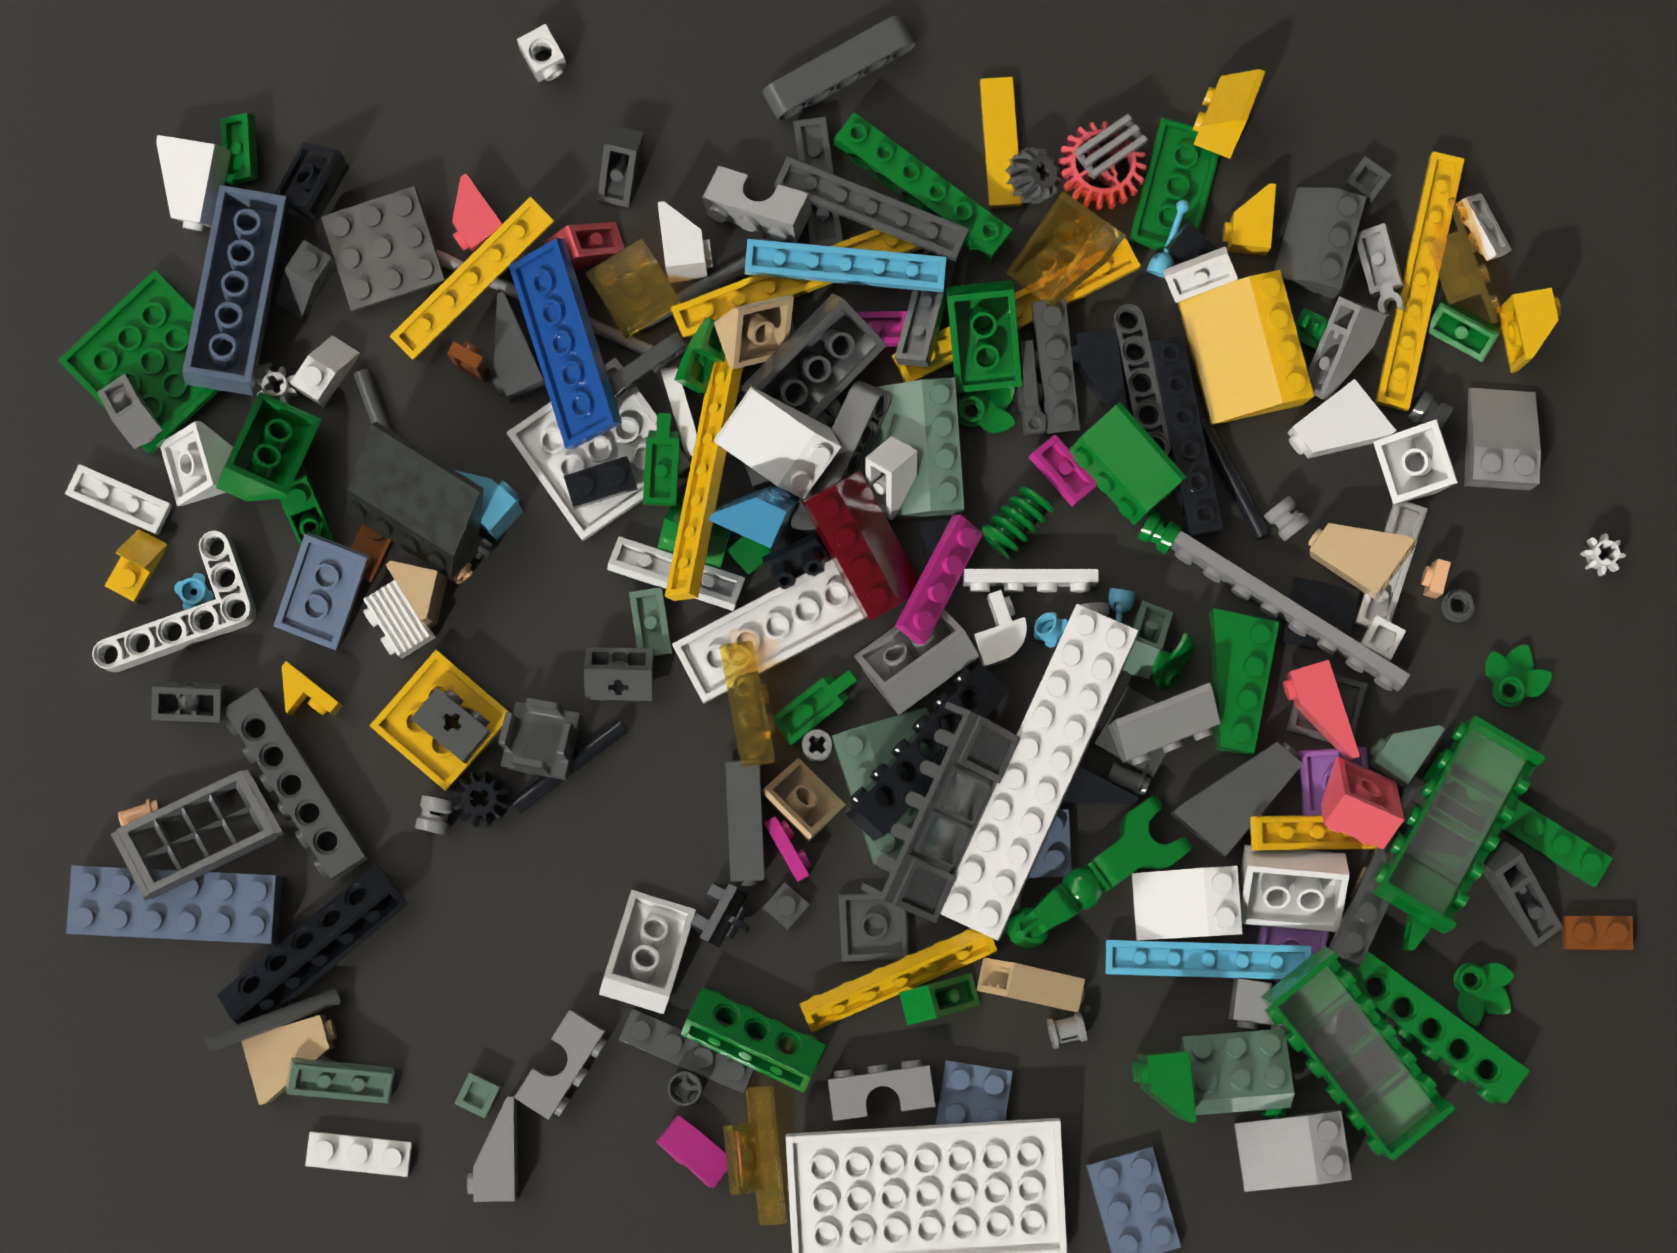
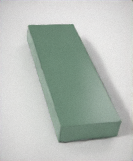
M291 1058L286 1093L290 1095L389 1104L395 1071L393 1067Z

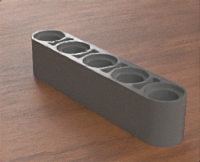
M894 15L777 79L765 87L762 94L777 120L784 121L912 50L917 43L900 15Z
M1125 304L1117 309L1111 322V329L1116 328L1128 411L1168 455L1171 450L1170 439L1144 315L1138 306ZM1124 315L1131 316L1135 320L1136 326L1131 329L1125 328L1120 324L1119 318ZM1129 347L1138 348L1142 353V359L1131 360L1126 354V349ZM1135 379L1145 380L1148 383L1149 390L1147 392L1136 391L1132 381ZM1141 411L1152 412L1155 416V423L1151 425L1144 424L1139 418V413Z
M856 381L852 385L832 427V431L839 441L841 448L805 499L861 469L889 409L891 394L888 391L863 381ZM799 498L791 516L792 528L808 535L816 533L821 540L801 503L805 499Z

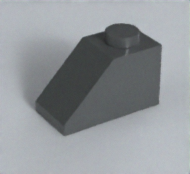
M612 125L604 143L597 201L629 208L641 161L645 132Z
M303 240L285 268L274 304L303 321L337 269L333 258Z

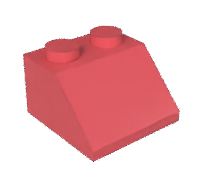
M1339 756L1336 758L1321 802L1324 824L1332 831L1346 833L1365 845H1374L1384 849L1404 821L1396 781Z

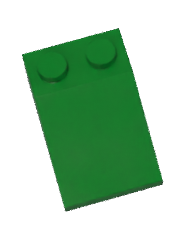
M1012 280L946 287L956 393L1022 387L1015 294Z

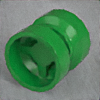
M1153 509L1140 530L1137 539L1144 543L1151 542L1156 544V549L1166 554L1182 525L1175 521L1166 522L1162 514Z

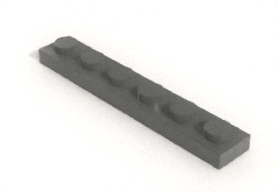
M788 156L774 184L775 189L780 184L809 193L810 203L955 262H957L970 233L966 227Z
M1415 776L1408 785L1404 786L1400 795L1404 821L1384 849L1375 848L1329 946L1330 949L1337 953L1338 959L1355 968L1361 966L1390 904L1372 893L1377 884L1374 877L1384 862L1388 864L1393 853L1390 852V848L1399 834L1404 836L1409 827L1405 823L1408 814L1415 805L1419 807L1425 797L1421 795V791L1426 782ZM1439 796L1437 797V799H1436V801H1435V803H1434V805H1433L1434 807H1435V805H1436V802H1437ZM1429 817L1425 819L1420 831L1418 832L1414 842L1411 845L1414 848H1416L1417 843L1423 833V830L1429 820Z

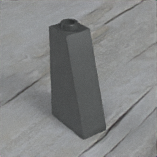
M1276 742L1175 808L1170 815L1221 858L1225 857L1250 828V817L1260 816L1302 766L1303 763L1297 759L1299 753L1285 742L1282 745Z
M760 747L726 748L725 769L730 881H738V885L752 886L758 884V880H765Z

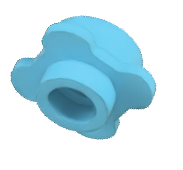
M195 573L192 578L178 581L174 587L175 592L179 594L183 601L182 607L184 610L212 601L214 598L213 592L208 590L205 584L206 577L201 573ZM193 589L197 590L196 595L191 594Z
M1055 612L1041 615L1034 625V638L1037 641L1043 640L1049 648L1055 647L1062 637L1068 620L1059 619Z

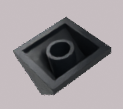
M303 142L275 194L286 196L288 208L318 223L346 172L348 164L342 153L336 149Z

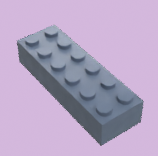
M224 185L219 186L182 371L186 385L253 396L288 215L286 196Z
M71 865L66 934L278 944L283 877L277 875L207 872L154 899L150 898L145 901L128 868ZM151 869L157 881L177 872V870Z

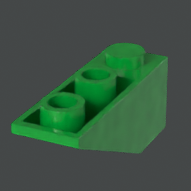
M302 465L287 497L279 499L300 546L304 534L307 532L336 542L316 488L306 466Z

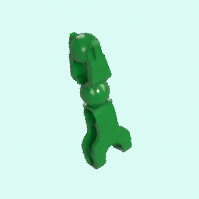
M1157 796L1150 797L1123 816L1120 824V836L1113 845L1084 865V867L1070 870L1063 877L1062 883L1046 893L1034 907H1022L1010 916L1007 923V934L1013 944L1024 950H1034L1042 946L1048 938L1049 929L1074 917L1080 910H1088L1096 906L1101 900L1103 893L1109 891L1137 869L1164 870L1192 849L1193 845L1186 837H1181L1168 845L1159 844L1151 838L1148 830L1149 821L1162 808V803Z

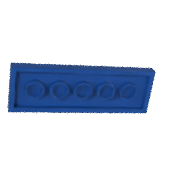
M555 238L514 262L509 268L565 449H575L622 424V420L565 239Z

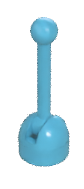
M1180 200L1176 205L1178 212L1166 246L1178 232L1184 213L1189 210V203L1186 200ZM1165 248L1164 252L1154 255L1146 271L1155 276L1165 278L1163 270L1175 266L1170 252Z
M1115 588L1109 589L1108 601L1111 609L1116 612L1115 621L1121 623L1122 614L1133 607L1136 592Z

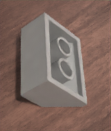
M944 609L926 644H916L895 626L857 653L854 658L887 703L900 715L961 669L968 666V664L979 657V654L965 630Z
M1207 683L1118 718L1109 724L1108 728L1122 763L1131 760L1133 766L1152 759L1150 752L1162 748L1164 753H1168L1182 747L1181 740L1194 736L1195 741L1213 735L1214 731L1212 728L1220 724L1213 689L1211 684Z

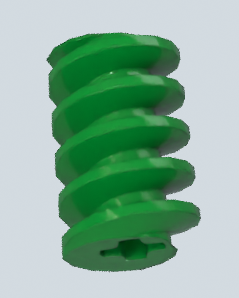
M1023 486L1018 489L1019 497L1012 496L1008 499L1010 507L1004 505L999 509L1002 517L992 516L990 518L992 526L984 525L981 528L988 544L1007 560L1010 559L1006 552L1007 548L1016 552L1019 550L1014 541L1016 538L1027 542L1028 538L1024 533L1025 529L1034 533L1037 531L1033 520L1036 519L1045 523L1046 519L1042 511L1046 510L1052 514L1055 512L1054 508L1045 498L1034 490Z

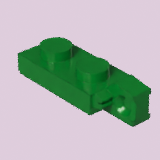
M657 413V430H649L648 437H646L643 505L677 507L680 439L678 431H671V413Z
M848 670L836 680L831 674L825 679L821 678L774 715L771 721L792 746L844 705V702L849 699L845 691L857 682L856 677Z

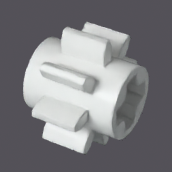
M283 366L279 368L278 372H272L267 367L265 368L267 374L264 378L256 379V382L263 389L260 392L288 404L287 400L291 395L298 396V393L290 384L294 375L285 378L286 369ZM275 382H279L281 384V391L279 393H275L273 391V384Z
M1608 533L1601 535L1599 543L1593 537L1588 539L1587 544L1591 548L1580 553L1581 556L1586 557L1588 562L1585 569H1598V576L1604 575L1607 567L1612 572L1619 570L1616 561L1626 557V554L1620 553L1618 547L1621 541L1613 542L1608 540ZM1604 549L1607 555L1604 560H1601L1598 555Z

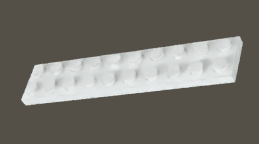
M1076 604L1017 733V736L1021 737L1000 784L997 783L955 874L957 878L943 906L941 915L997 941L1000 940L1139 634L1138 630Z

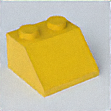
M1257 69L1220 76L1216 88L1209 86L1202 105L1208 107L1206 113L1199 111L1192 129L1198 132L1193 145L1229 159L1231 158L1266 71Z
M1552 288L1513 294L1498 309L1511 373L1518 372L1535 356L1559 320L1558 316L1561 315L1560 301L1557 296L1554 297Z

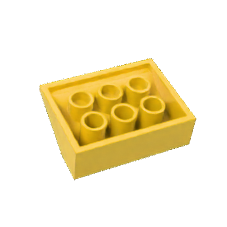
M1281 270L1248 276L1178 302L1207 416L1211 425L1302 406L1314 397Z

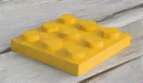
M435 650L369 726L447 792L502 729L505 713L508 711L440 652ZM436 688L443 693L449 688L464 701L460 705L462 709L469 714L476 710L490 722L486 728L492 732V735L467 764L462 762L411 720L413 715ZM451 716L446 721L450 725L448 731L452 728L457 731L462 726L458 722L460 716L456 719Z

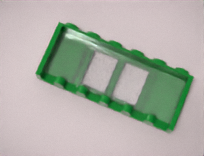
M1476 715L1467 722L1461 721L1457 725L1451 736L1455 740L1451 749H1445L1437 761L1436 766L1440 768L1435 779L1432 777L1428 779L1421 791V795L1425 796L1419 807L1415 805L1405 820L1409 827L1404 836L1399 834L1390 848V852L1393 853L1388 864L1384 862L1374 877L1377 884L1372 893L1442 934L1453 930L1457 923L1453 921L1456 913L1468 902L1470 895L1467 893L1472 883L1483 874L1485 870L1483 863L1489 852L1493 851L1499 844L1501 838L1498 835L1502 827L1514 816L1516 809L1513 807L1517 799L1529 788L1531 781L1528 779L1532 771L1543 763L1545 759L1544 755Z
M1324 946L1261 996L1268 1006L1265 1012L1277 1026L1282 1024L1287 1030L1288 1034L1285 1038L1297 1052L1302 1050L1309 1060L1305 1064L1318 1079L1323 1076L1329 1084L1325 1090L1338 1105L1343 1102L1349 1110L1345 1114L1347 1119L1358 1131L1360 1129L1365 1131L1369 1137L1365 1141L1378 1157L1384 1154L1394 1161L1452 1113L1455 1107L1441 1097L1435 1089L1437 1087L1436 1083L1430 1076L1421 1071L1415 1063L1417 1059L1413 1053L1403 1047L1395 1037L1397 1033L1394 1028L1382 1020L1375 1011L1377 1007L1374 1002L1362 994L1355 984L1357 981L1348 970L1342 968L1336 960L1339 957L1337 953Z

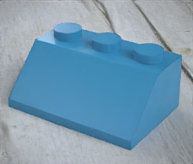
M777 485L775 488L768 486L726 502L711 514L709 521L772 548L785 535L799 498L794 497V494Z

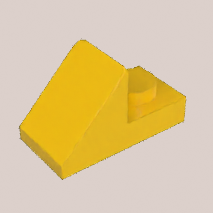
M138 529L116 551L120 559L104 586L137 603L169 545Z
M287 661L282 665L285 710L288 715L293 716L308 696L311 699L307 704L321 715L328 711L335 716L343 707L341 703Z

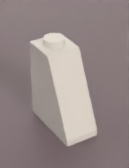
M157 135L156 143L170 216L173 219L182 221L183 228L202 232L203 226H212L219 186L225 185L231 151L216 144Z
M1354 379L1295 424L1288 431V434L1291 437L1289 442L1294 450L1300 455L1304 453L1307 458L1373 444V441L1392 435L1396 429Z

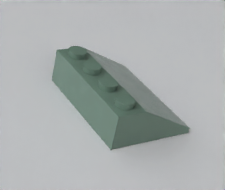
M955 378L923 379L879 386L878 388L891 394V402L867 456L891 436L917 450V476L896 517L892 520L963 515L964 495ZM865 459V461H864V463H863V465H862V467H861V469H860L861 472H862V474H863V476H864V478H865V480H866V459Z
M927 707L832 735V742L850 796L861 786L866 789L873 781L869 777L871 773L882 762L887 765L894 757L890 752L903 738L908 741L915 733L911 728L916 721L924 714L929 717ZM921 742V752L929 757L930 749L928 745ZM900 766L899 774L901 778L909 781L908 770ZM951 781L940 806L953 812L958 803V798ZM932 782L921 793L922 796L926 797ZM879 790L878 799L883 805L887 806L888 796L884 791ZM910 806L896 823L912 828L919 809ZM935 816L920 850L939 844L948 821ZM891 829L884 837L873 841L862 831L874 866L877 865V858L882 854L893 859L898 858L905 841L893 836Z

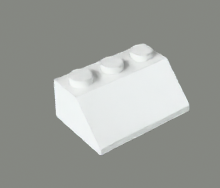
M1244 845L1239 885L1242 924L1336 932L1343 916L1350 875L1346 854L1310 850L1252 851L1251 845Z

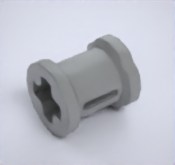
M811 730L803 738V754L810 761H824L831 754L832 741L830 736L823 730ZM822 738L825 741L823 744L825 751L823 753L819 751L811 753L809 751L811 748L810 740L819 741Z
M1080 1012L1074 1013L1073 1017L1054 1021L1050 1018L1046 1020L1053 1049H1057L1060 1044L1076 1040L1081 1042L1087 1041L1086 1029Z

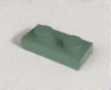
M662 587L629 592L637 648H653L654 657L671 655L672 648Z

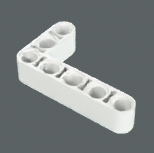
M209 531L202 536L199 542V551L216 597L215 600L97 642L92 651L95 664L110 672H120L251 624L256 617V606L232 540L219 531ZM222 540L224 542V550L221 554L212 556L210 554L211 545L215 541ZM228 571H233L235 573L233 584L229 587H222L220 581L222 575ZM238 602H244L246 605L244 615L240 618H233L231 615L232 607ZM211 613L214 616L213 625L209 629L202 630L199 624L200 619L203 615ZM174 625H180L182 628L180 638L176 641H170L168 638L169 629ZM143 636H148L150 639L149 648L144 652L138 653L136 649L137 641ZM116 647L118 651L117 659L111 664H106L104 659L106 651Z

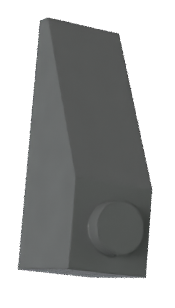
M504 291L497 294L494 369L498 376L493 377L492 380L499 396L506 394L511 403L545 388L546 385Z
M1501 839L1497 847L1487 855L1483 866H1485L1483 873L1530 942L1537 947L1563 929L1523 854Z

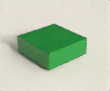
M744 536L727 549L730 556L748 576L763 565V556L772 553L769 547Z

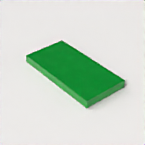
M1161 117L1128 243L1164 252L1178 212L1176 205L1180 200H1186L1189 203V210L1184 213L1178 231L1187 222H1190L1198 231L1200 230L1219 154L1193 145L1198 134L1197 131L1192 130L1193 125Z

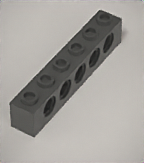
M256 687L224 707L223 710L228 716L224 719V723L233 736L239 734L245 743V746L241 747L244 755L251 764L257 762L263 772V774L259 775L260 780L269 792L275 791L281 800L277 804L280 812L287 821L293 819L299 829L295 832V835L305 849L310 847L317 858L313 860V863L321 876L324 878L328 875L330 879L337 880L368 860V854L264 690ZM262 720L266 726L265 732L261 737L253 738L250 732L251 726L254 722ZM276 748H280L284 755L283 760L279 765L271 766L268 761L269 753ZM298 776L301 780V788L296 794L290 795L286 790V783L291 777ZM315 804L319 809V817L316 821L307 823L304 819V810L309 805ZM327 833H334L337 837V845L331 851H325L321 844L322 838Z

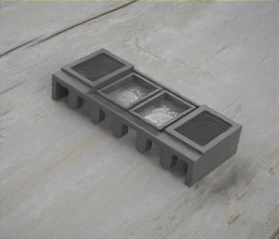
M947 702L944 708L961 716L962 719L955 734L939 729L934 735L936 742L949 747L941 765L939 766L928 760L923 761L920 765L921 773L934 778L926 797L915 792H909L905 798L908 805L919 809L912 828H908L900 823L894 824L891 828L893 836L905 841L897 860L884 854L877 858V866L890 872L884 889L881 891L865 883L861 887V890L934 923L937 922L957 878L955 874L997 783L1000 784L1021 737L995 723L950 702Z

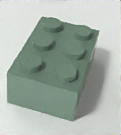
M1285 1029L1182 1037L1180 1050L1188 1051L1190 1056L1196 1115L1291 1108L1294 1086Z

